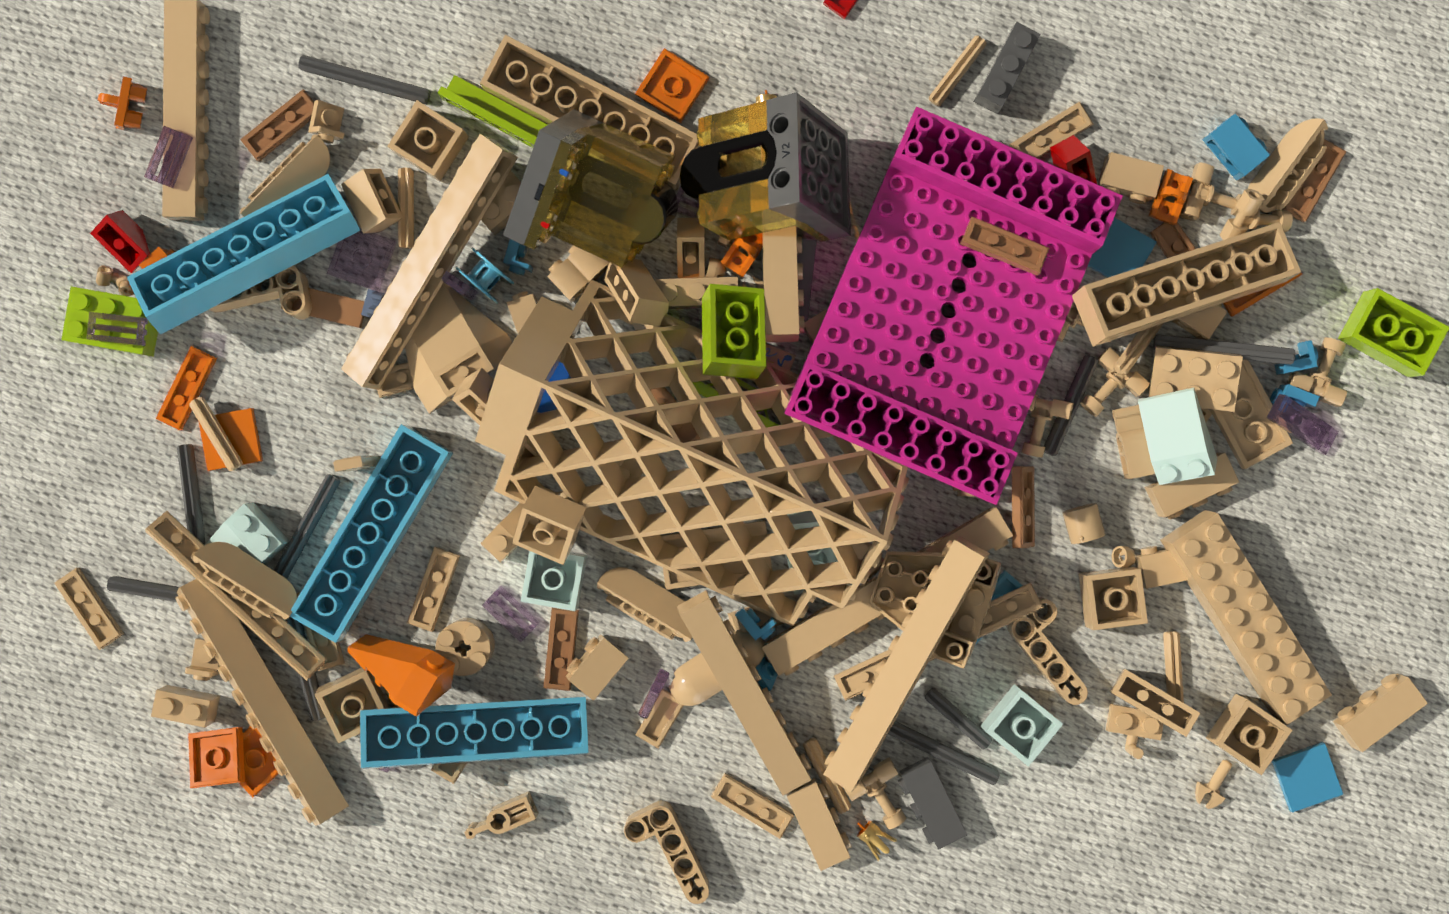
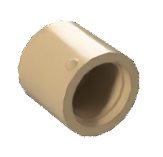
M1097 503L1082 505L1062 512L1071 544L1092 541L1106 535Z

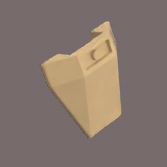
M443 282L405 346L414 390L429 414L452 401V396L455 395L467 376L480 368H483L488 374L497 370L500 361L512 344V340L505 331L446 282Z
M886 552L869 604L904 631L905 628L901 625L909 612L914 613L918 606L915 600L919 592L923 588L927 590L931 583V580L928 579L930 572L936 564L941 565L945 556L942 553ZM987 558L933 653V656L937 659L963 669L965 668L979 637L996 588L1001 567L1000 562Z

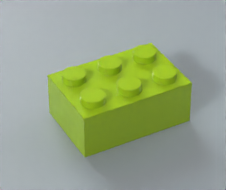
M709 284L702 296L703 375L757 379L766 368L764 289Z
M70 287L61 340L154 357L158 331L145 317L137 298Z
M1375 288L1363 291L1338 339L1407 377H1417L1425 375L1449 330V326L1383 290Z

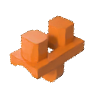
M123 76L119 97L100 93L97 101L100 104L117 108L114 123L116 129L124 130L125 127L140 129L143 113L128 110L129 101L145 104L147 88L133 83L132 78Z
M1170 169L1165 170L1149 216L1168 224L1176 225L1193 178L1180 175ZM1168 196L1175 197L1174 203L1164 199Z
M747 221L720 263L743 278L763 249L762 231ZM743 248L749 255L746 256L738 250Z

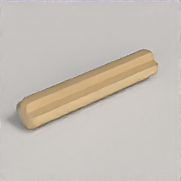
M978 35L974 36L929 96L931 103L938 107L941 106L985 48L987 43Z
M399 168L398 207L403 218L398 221V246L409 249L414 246V171L411 168Z
M1163 324L1139 331L1114 364V371L1121 376L1127 374Z
M203 397L192 400L189 404L190 408L227 469L233 471L241 467L243 464L241 458Z
M1167 631L1163 634L1167 694L1184 703L1180 634L1176 631Z
M815 738L805 741L803 747L837 812L840 814L845 813L851 809V804L842 787L823 775L828 767L824 764L827 758Z

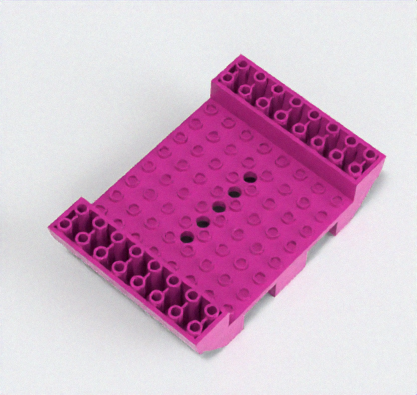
M916 106L874 198L872 208L857 243L850 254L814 343L799 373L784 414L997 505L1018 452L1013 451V447L1074 301L1072 295L1078 291L1092 254L1103 246L1123 195ZM975 217L1048 247L1049 251L1038 276L961 245L960 243L970 218ZM964 255H972L975 258L976 266L974 268L964 266L962 263ZM955 279L962 280L966 286L965 292L956 293L952 289V281ZM949 304L953 306L955 316L953 318L944 317L941 313L942 305ZM939 329L944 333L945 339L943 343L938 344L932 341L930 336L932 330ZM928 354L932 356L934 366L930 369L922 367L920 364L921 355Z

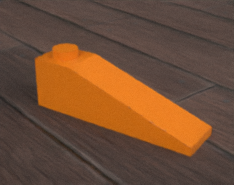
M365 634L348 646V653L365 671L371 672L375 677V683L379 687L383 686L388 691L390 700L416 717L451 689L455 663L433 650Z

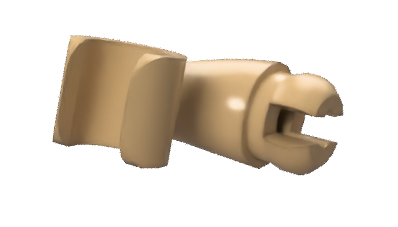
M101 265L98 268L96 275L97 285L109 286L112 282L118 286V291L121 295L131 296L133 294L127 276L113 273V269L105 265Z

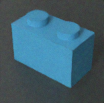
M1236 113L1202 139L1236 181L1246 176L1270 156L1266 151L1267 148L1264 142L1259 138H1255L1249 130L1248 123L1242 117H1238Z

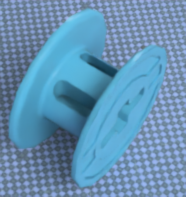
M472 247V250L481 257L479 262L468 274L457 266L455 269L498 304V301L489 293L490 290L502 277L511 284L515 283Z

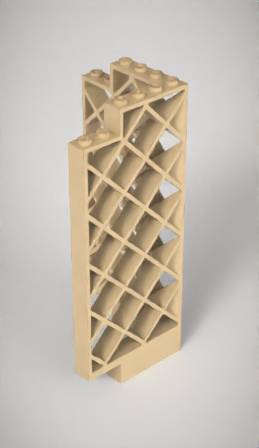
M592 279L573 310L547 298H540L499 363L475 439L476 442L506 455L494 491L525 504L533 488L537 486L587 507L579 530L790 626H794L799 617L804 618L809 607L808 602L813 603L816 597L842 609L849 599L855 600L860 589L859 584L864 585L871 572V566L877 567L882 556L881 551L883 549L887 551L893 541L894 535L890 532L893 531L899 519V515L895 513L903 503L904 496L901 493L904 492L909 478L906 477L907 466L784 414L799 376L798 374L766 360V368L757 379H751L759 389L742 391L734 377L703 375L702 330L668 314L663 317L660 326L629 322L609 287ZM609 320H623L633 325L636 331L616 333ZM586 322L594 336L574 339L582 323ZM681 347L694 353L697 360L679 362L671 348ZM648 351L657 366L637 369L629 354ZM606 357L615 371L593 375L585 360ZM559 363H563L571 379L549 382ZM710 380L719 396L701 398L692 382ZM669 386L678 402L658 405L650 389ZM546 389L557 410L539 413L537 411ZM627 393L636 409L614 412L605 396ZM772 408L782 425L766 428L756 411ZM732 415L742 432L724 435L714 418ZM609 419L613 420L623 439L604 442L593 423ZM691 422L701 440L682 443L671 425ZM570 428L581 447L563 451L551 431ZM833 436L844 454L830 457L818 439ZM529 437L540 455L522 458L521 456ZM795 444L806 462L789 465L778 447ZM679 450L689 468L668 472L657 453ZM755 451L766 470L747 473L737 455ZM635 458L646 476L626 479L616 461ZM593 466L603 484L586 487L575 469ZM857 472L869 492L854 495L842 475ZM552 474L563 491L554 492L543 487L536 477ZM742 480L746 481L754 497L732 501L723 484ZM818 480L831 501L813 503L802 484ZM701 488L710 505L689 508L680 491ZM657 495L667 512L648 515L639 498ZM616 503L625 519L615 520L604 515L599 505ZM881 509L884 512L879 530H877L867 512ZM812 511L819 526L795 530L787 514ZM766 518L774 533L751 536L743 521ZM722 525L730 540L709 543L701 528ZM679 532L687 547L677 548L664 542L660 534ZM873 541L862 560L858 559L851 544ZM831 547L838 562L814 565L807 551ZM786 554L793 568L771 571L764 557ZM742 560L750 574L737 578L733 576L734 573L725 570L722 563ZM804 589L797 601L785 597L783 593Z

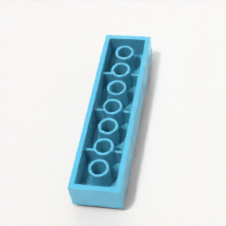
M327 174L133 273L127 279L145 317L161 335L360 231V228L331 177Z
M400 425L291 609V618L335 643L344 639L453 455L452 451L409 426Z
M586 697L429 706L417 717L403 708L360 710L361 768L587 754L589 751Z

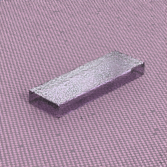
M1283 394L1278 395L1266 417L1323 455L1328 453L1339 432Z

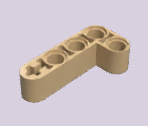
M291 266L243 291L241 296L237 298L234 296L209 310L215 313L280 298L282 309L287 314L296 319L304 320L309 318L308 315L312 310L308 279L301 270ZM292 274H296V281L291 285H287L288 278ZM269 280V288L265 291H262V284L265 281ZM297 299H301V308L297 311H293V302Z
M1039 597L1041 604H1046L1048 607L1047 614L1043 617H1038L1037 612H1034L1008 624L1007 630L1059 696L1069 704L1079 705L1087 698V688L1042 633V630L1055 620L1057 608L1050 600ZM1020 621H1025L1027 624L1026 631L1022 634H1017L1015 631L1016 624ZM1037 642H1042L1044 645L1042 653L1034 655L1032 651L1033 646ZM1055 663H1059L1061 666L1060 672L1055 676H1051L1050 667ZM1067 681L1075 687L1076 694L1074 696L1070 694V690L1063 682Z
M660 800L628 816L624 826L625 837L631 842L638 843L655 835L687 900L693 904H700L706 901L709 896L708 878L671 804ZM657 810H664L668 813V818L658 820L654 813ZM640 822L644 826V830L634 832L630 828V824ZM675 834L680 838V842L674 845L667 842L666 837ZM681 859H688L692 862V866L684 869L678 865V862ZM693 876L697 887H702V891L699 893L696 889L692 890L693 881L691 878Z

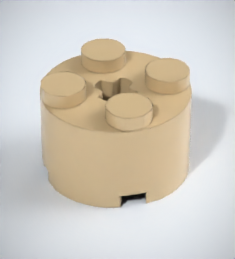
M462 618L451 623L439 633L435 651L455 663L454 675L468 676L481 670L490 661L495 649V640L491 630L484 623L474 618ZM463 642L465 643V645L471 646V649H469L467 653L465 649L460 648V645Z

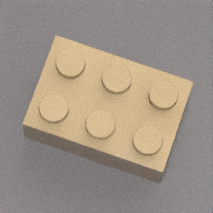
M1155 345L1148 397L1194 387L1201 408L1235 412L1243 356L1240 354Z

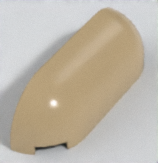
M1309 119L1293 127L1283 137L1251 181L1248 189L1259 191L1264 198L1259 211L1268 213L1276 209L1282 210L1322 158L1327 147L1323 146L1324 130H1328L1324 119Z
M313 135L307 144L301 142L250 194L248 198L251 201L246 207L241 208L240 214L245 217L323 177L330 164L329 150L323 140L317 135Z
M212 542L202 546L194 554L193 561L194 563H200L205 570L203 576L257 612L268 618H272L273 615L282 616L284 620L292 614L291 609L297 600V594L293 585L285 577L238 547L225 542Z
M618 567L605 572L597 582V588L603 589L608 595L605 600L635 620L670 640H673L675 636L683 638L685 642L692 639L677 608L678 605L685 601L632 569Z
M740 630L735 631L736 634L732 636L736 644L742 642L749 657L745 658L749 667L752 665L756 667L764 657L765 652L762 646L765 644V641L761 637L755 641L749 632L741 633ZM702 653L681 665L674 672L675 678L671 685H669V690L674 699L679 704L685 706L703 703L722 690Z

